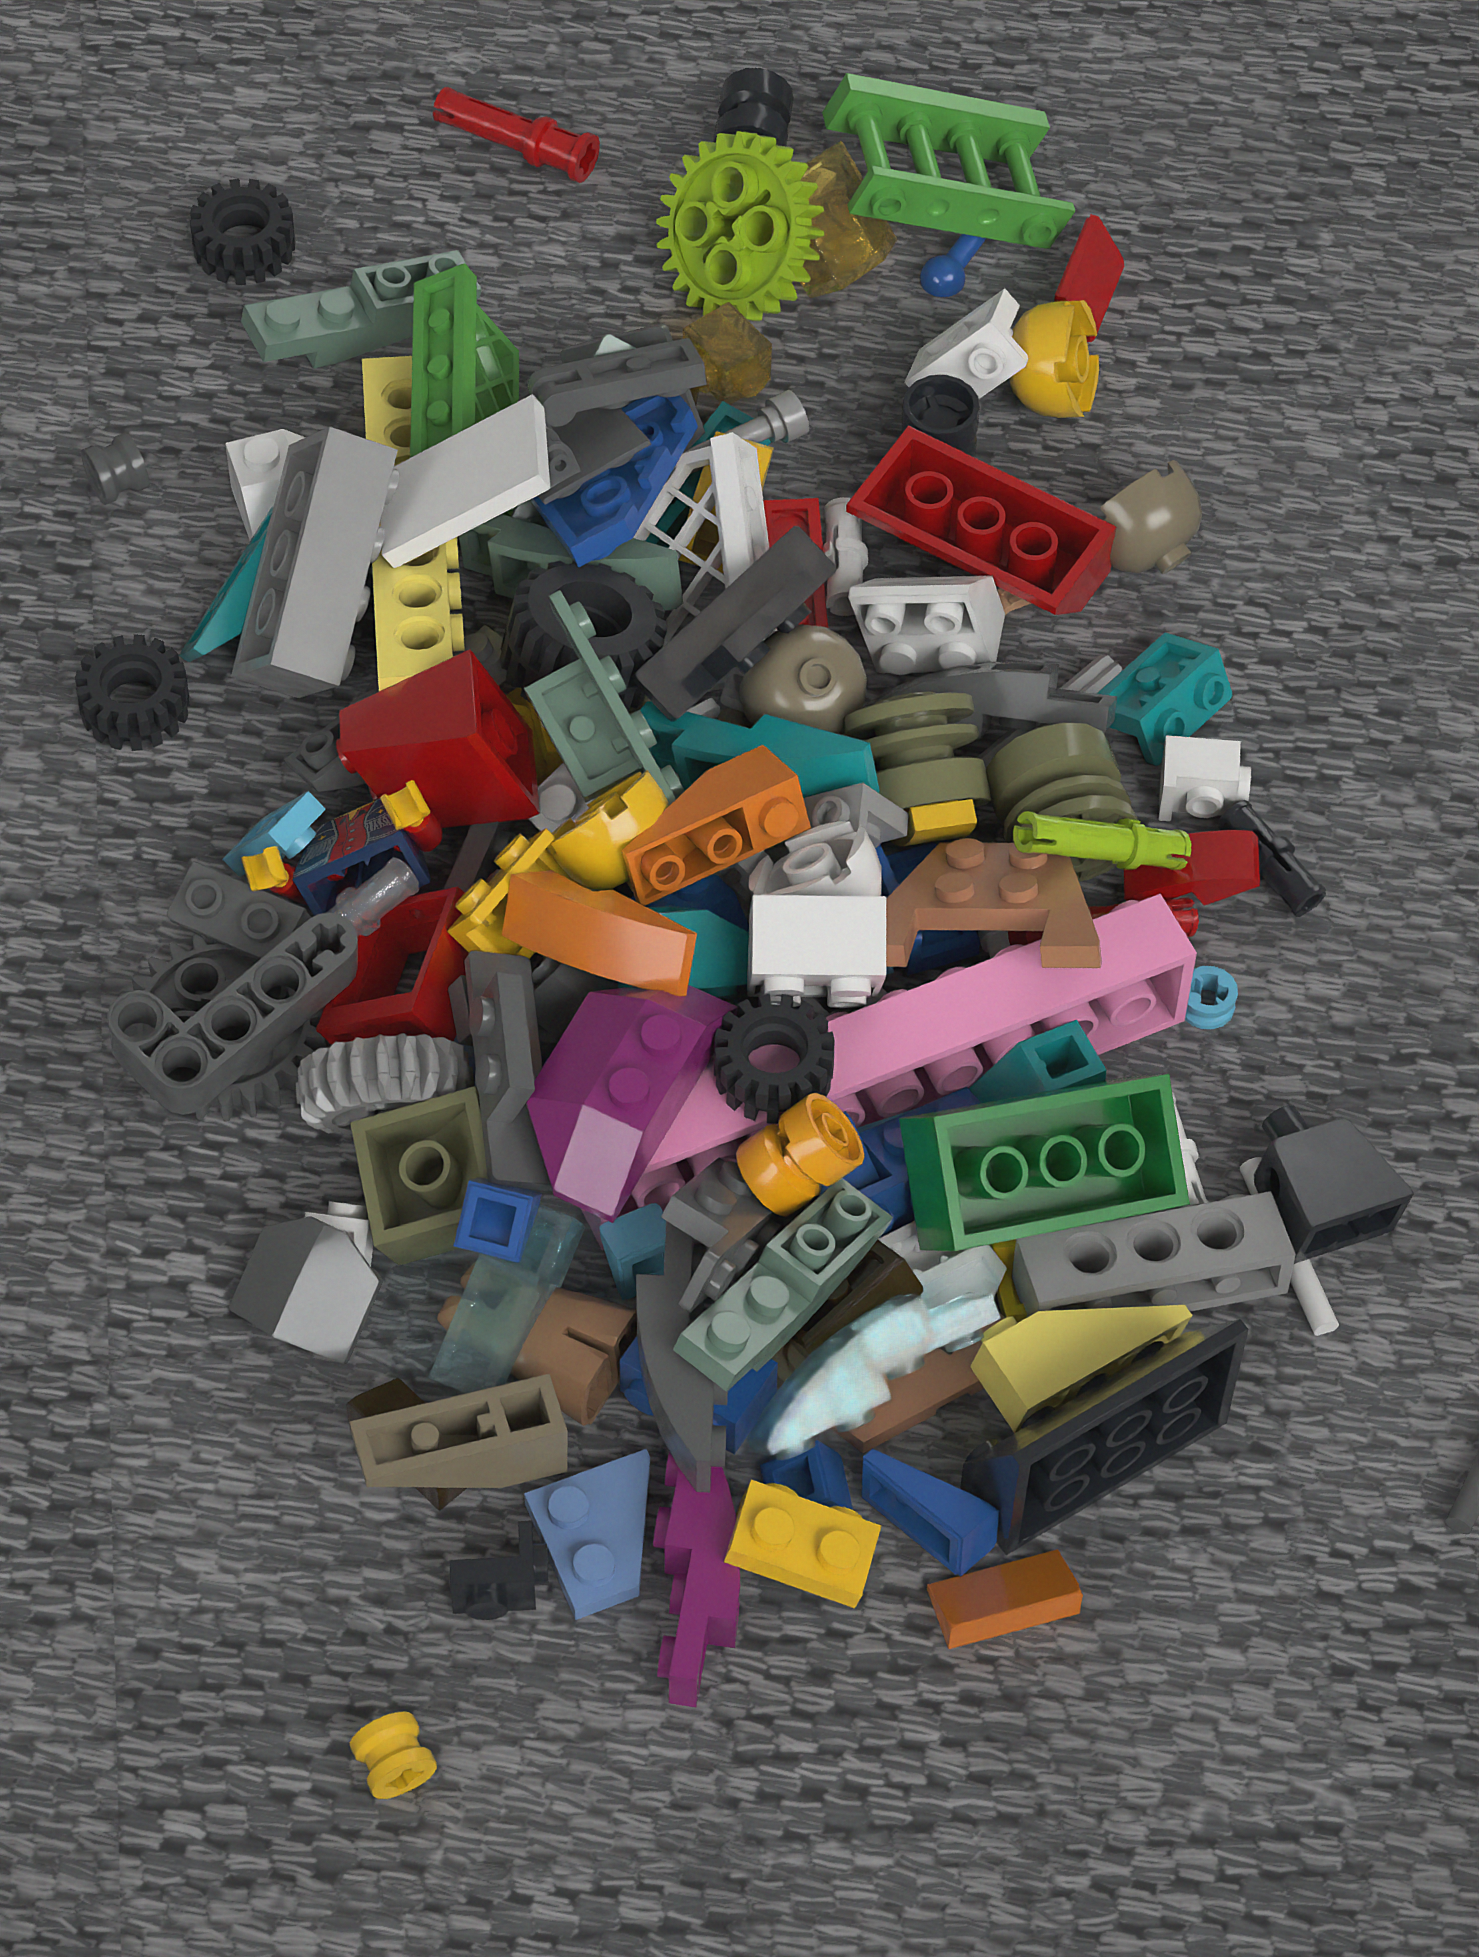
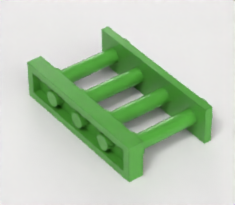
M846 73L822 112L827 130L858 135L868 173L847 204L849 214L1046 249L1051 248L1075 213L1073 202L1041 197L1032 169L1030 157L1050 129L1045 111ZM883 140L907 144L916 173L891 169ZM934 150L958 154L966 183L941 178ZM983 159L1007 163L1016 192L992 188Z

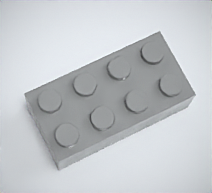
M333 427L325 428L289 445L231 674L232 678L301 698L338 687L340 682L348 677L355 659V647L350 645L355 622H359L362 619L370 597V589L368 586H365L369 564L375 562L379 556L384 541V529L379 527L384 504L387 505L392 500L398 485L399 472L393 468L397 449Z

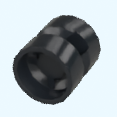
M745 68L733 72L725 79L721 90L718 108L719 117L715 126L713 142L716 143L717 134L719 133L736 135L737 131L756 133L760 136L776 138V145L786 147L788 125L791 120L794 100L793 91L788 82L775 72L762 68Z
M929 375L917 380L907 389L903 399L901 434L909 425L975 458L977 446L976 433L980 412L978 395L971 385L953 376Z

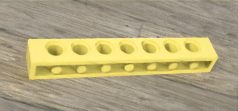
M412 356L362 359L366 439L397 449L394 466L410 458ZM457 537L396 568H393L382 556V549L375 562L372 563L379 692L454 657L452 651H465L462 614H450V610L462 609L459 572L447 573V569H459Z

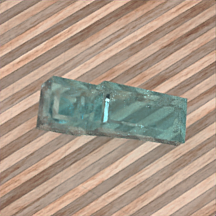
M540 1204L519 1263L479 1253L428 1378L463 1393H471L504 1385L538 1316L556 1287L561 1288L586 1226L572 1216Z

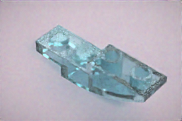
M968 1292L927 1311L922 1296L899 1294L867 1311L836 1332L812 1352L785 1380L764 1408L747 1437L751 1451L767 1455L776 1454L778 1460H785L813 1448L816 1445L813 1436L833 1426H836L838 1432H845L872 1421L876 1417L873 1408L892 1399L882 1374L885 1373L889 1380L902 1377L923 1367L925 1362L922 1355L944 1345L947 1352H952L983 1339L984 1334L981 1328L1001 1319L992 1295L990 1293Z

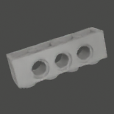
M1271 1191L1248 1196L1234 1194L1216 1202L1188 1207L1180 1206L1160 1210L1156 1213L1115 1219L1016 1239L1012 1280L1021 1304H1024L1027 1317L1038 1311L1186 1305L1189 1311H1195L1288 1293L1296 1254Z

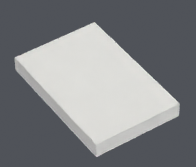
M533 394L393 467L399 472L398 485L389 504H384L381 516V528L384 529L382 556L393 568L425 554L550 489L545 411Z

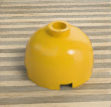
M1084 300L1057 301L1040 304L1026 311L1012 329L1013 335L1011 337L1028 355L1026 366L1009 378L1014 394L1026 408L1042 416L1057 418L1084 417L1082 412H1090L1099 375V355H1089L1086 336H1097L1096 324L1090 307Z
M648 770L643 774L637 772L619 782L588 803L587 806L589 808L575 821L570 817L552 832L555 839L546 849L573 880L590 889L609 890L626 883L631 891H633L622 850L636 836L652 826L669 806L662 789Z

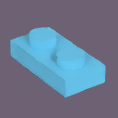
M307 791L261 818L222 860L241 877L246 874L241 857L263 853L265 848L277 846L281 859L285 856L291 859L315 837L317 833L310 825L326 809Z

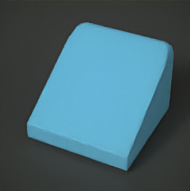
M657 1203L641 1207L617 1217L614 1223L608 1221L599 1227L604 1251L622 1300L636 1296V1274L664 1275L666 1220L661 1218L663 1210Z

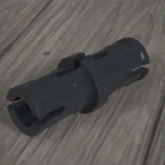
M1247 800L1234 804L1221 816L1217 823L1220 831L1248 830L1256 834L1259 847L1260 880L1265 879L1291 908V912L1296 917H1301L1319 905L1326 896L1325 887L1319 884L1293 855L1295 847L1287 837H1277L1253 810L1252 805Z

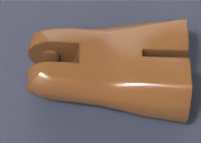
M485 1261L473 1262L462 1275L460 1283L469 1296L480 1304L496 1311V1313L466 1298L450 1296L446 1299L438 1313V1322L458 1341L490 1359L519 1381L550 1374L561 1411L583 1426L591 1425L620 1381V1359L637 1337V1309L599 1297L555 1287L499 1264Z

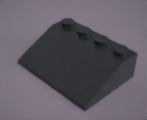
M1238 1319L1185 1332L1167 1344H1164L1163 1341L1153 1342L1142 1349L1133 1358L1131 1365L1111 1377L1108 1373L1095 1376L1080 1388L1076 1398L1057 1409L1053 1406L1041 1408L1023 1423L1020 1431L1001 1442L997 1439H990L976 1447L967 1456L963 1464L960 1489L986 1501L999 1510L996 1543L1005 1555L1010 1554L1225 1425L1228 1420L1249 1330L1242 1320Z

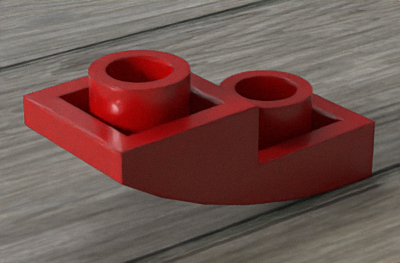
M1248 830L1188 833L1191 841L1190 857L1171 854L1175 858H1184L1188 862L1186 866L1181 870H1170L1164 867L1140 865L1137 869L1133 870L1124 869V898L1126 901L1137 900L1140 902L1161 893L1164 900H1169L1192 892L1205 906L1259 887L1258 837L1253 831Z

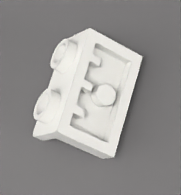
M1004 288L920 348L904 383L910 387L917 380L929 375H948L960 378L971 385L979 399L1023 369L1028 362L1026 352L1011 337L1013 335L1011 325L1020 305Z

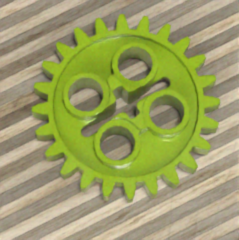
M737 131L736 135L719 133L717 134L716 143L706 141L698 143L700 156L684 155L682 157L687 171L686 175L670 174L669 178L677 188L675 195H661L660 200L671 208L670 215L656 219V224L668 228L669 236L660 240L657 243V248L671 250L672 256L664 263L662 268L663 271L679 272L672 288L674 291L689 292L686 301L687 306L703 307V316L722 318V321L741 323L743 320L761 321L763 313L778 314L781 312L780 300L795 301L798 298L792 284L793 281L809 282L811 280L803 264L805 260H819L820 255L809 247L810 240L824 236L823 230L812 226L811 219L821 214L824 208L823 206L809 204L808 198L818 189L817 183L800 181L808 165L803 162L791 161L794 149L776 145V138L760 136L756 133ZM774 223V232L772 236V227Z

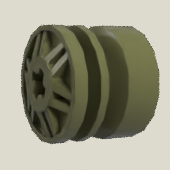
M935 692L902 694L880 700L872 706L856 710L844 717L845 736L851 738H871L865 740V742L870 743L874 763H879L880 770L876 771L880 789L879 794L900 808L906 809L944 801L972 799L974 809L988 804L991 800L984 760L974 757H954L953 753L954 749L975 741L979 736L978 727L973 724H950L965 719L974 713L971 695L966 693Z
M1063 722L1034 729L1016 737L1000 749L986 767L990 799L995 815L1004 827L1003 837L1005 843H1014V825L1033 828L1032 825L1021 824L1017 821L1018 816L1026 811L1042 815L1117 823L1120 819L1125 818L1137 819L1135 812L1131 808L1130 797L1122 783H1120L1121 773L1109 741L1101 730L1088 724ZM1070 857L1078 881L1092 879L1108 872L1117 865L1111 861Z

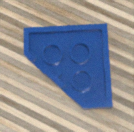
M680 395L676 397L650 396L637 399L621 408L651 443L648 447L635 453L626 464L605 470L584 482L573 494L563 498H556L546 505L538 496L530 499L533 506L578 567L590 561L607 557L616 547L635 536L698 428L691 408Z

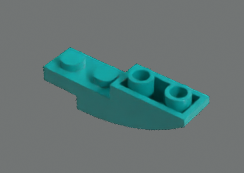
M647 701L640 709L657 741L656 745L648 748L659 768L670 765L674 772L678 773L684 791L707 770L764 745L798 775L803 798L859 783H864L876 792H880L869 742L764 714L749 729L688 711L677 721L671 722L651 701Z

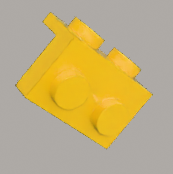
M547 828L528 840L522 834L516 836L495 858L494 862L501 869L488 884L482 878L479 879L456 903L455 907L462 914L447 932L469 953L471 951L525 956L528 959L535 953L502 936L511 874L552 870L587 888L573 880L546 849L555 839V836Z
M751 1480L736 1509V1523L724 1562L855 1608L863 1594L881 1525L864 1520L860 1514L849 1508L840 1506L828 1507L799 1497L795 1491L784 1485L775 1483L763 1484Z

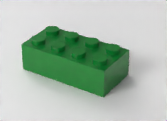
M1169 1074L1127 1076L899 1118L920 1250L958 1251L1190 1205Z

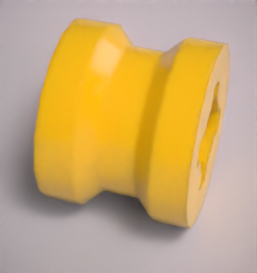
M395 1712L375 1719L362 1727L350 1741V1749L355 1759L360 1763L366 1764L369 1770L366 1778L367 1785L373 1797L377 1799L393 1798L417 1788L425 1783L437 1769L431 1750L421 1747L417 1740L420 1733L419 1725L414 1715L409 1712Z

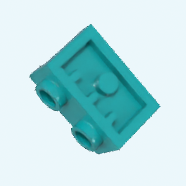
M1165 632L1097 694L1117 696L1115 719L1109 728L1136 736L1145 762L1158 766L1162 763L1166 735L1190 737L1232 698V689L1218 648Z

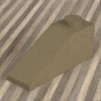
M550 1374L349 1422L366 1487L503 1488L567 1472L568 1430Z

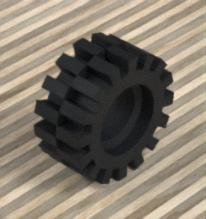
M239 178L229 180L230 189L224 190L220 183L211 186L212 197L203 192L197 198L198 206L192 205L190 211L191 220L189 222L192 245L197 264L202 263V270L209 276L216 271L217 280L227 283L230 275L235 276L236 285H246V276L253 275L256 284L266 281L265 271L267 270L274 277L281 273V262L289 265L293 259L292 251H295L296 246L292 207H289L287 197L283 193L277 196L276 187L269 183L263 190H260L259 180L249 179L248 187H240ZM241 225H250L263 229L258 234L247 238H232L223 234L228 229Z
M134 634L133 644L125 645L123 635L113 637L114 648L110 650L103 642L94 647L96 659L86 654L81 660L82 671L77 670L75 676V689L80 715L86 730L92 729L94 739L101 744L109 736L110 746L114 749L121 750L124 741H130L132 751L143 750L141 740L150 739L153 748L163 744L161 733L163 731L171 738L179 732L178 721L186 722L188 718L187 706H190L184 663L179 661L178 653L172 647L165 651L164 641L154 638L150 646H146L145 635ZM143 682L156 688V692L152 696L137 703H121L110 698V694L114 689L126 683Z
M770 994L758 995V1008L753 1009L748 999L737 1005V1016L728 1011L722 1019V1029L717 1028L714 1048L716 1087L720 1095L727 1093L726 1104L735 1111L742 1103H745L744 1117L755 1121L759 1110L767 1112V1123L778 1124L779 1112L787 1111L807 1095L818 1093L827 1097L831 1089V1079H833L835 1040L833 1031L828 1032V1021L823 1014L813 1019L814 1006L806 1001H803L798 1010L793 1009V996L784 994L781 996L780 1005H771ZM782 1045L794 1050L798 1054L800 1061L795 1068L789 1071L769 1073L752 1066L748 1057L758 1047Z

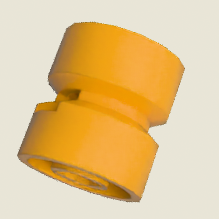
M818 1093L807 1095L781 1114L778 1122L779 1126L775 1124L765 1126L739 1145L736 1152L738 1167L752 1193L765 1207L783 1217L794 1214L819 1196L822 1185H833L862 1165L865 1157L861 1140L848 1117L835 1103Z

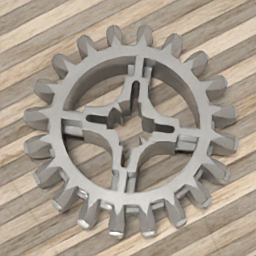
M402 1033L397 1036H383L379 1034L377 1037L365 1039L356 1037L354 1041L335 1042L330 1048H318L300 1061L298 1082L295 1084L297 1104L301 1105V1116L303 1120L307 1121V1125L315 1129H321L328 1134L340 1132L348 1136L352 1135L350 1122L474 1087L473 1067H469L468 1052L464 1051V1046L444 1037L431 1038L426 1034L406 1036Z

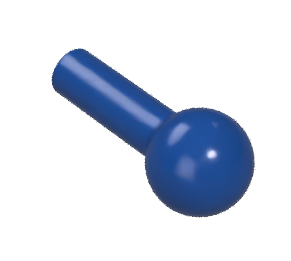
M961 234L946 255H938L929 259L922 267L920 273V283L923 289L936 297H950L959 293L965 284L964 268L987 238Z

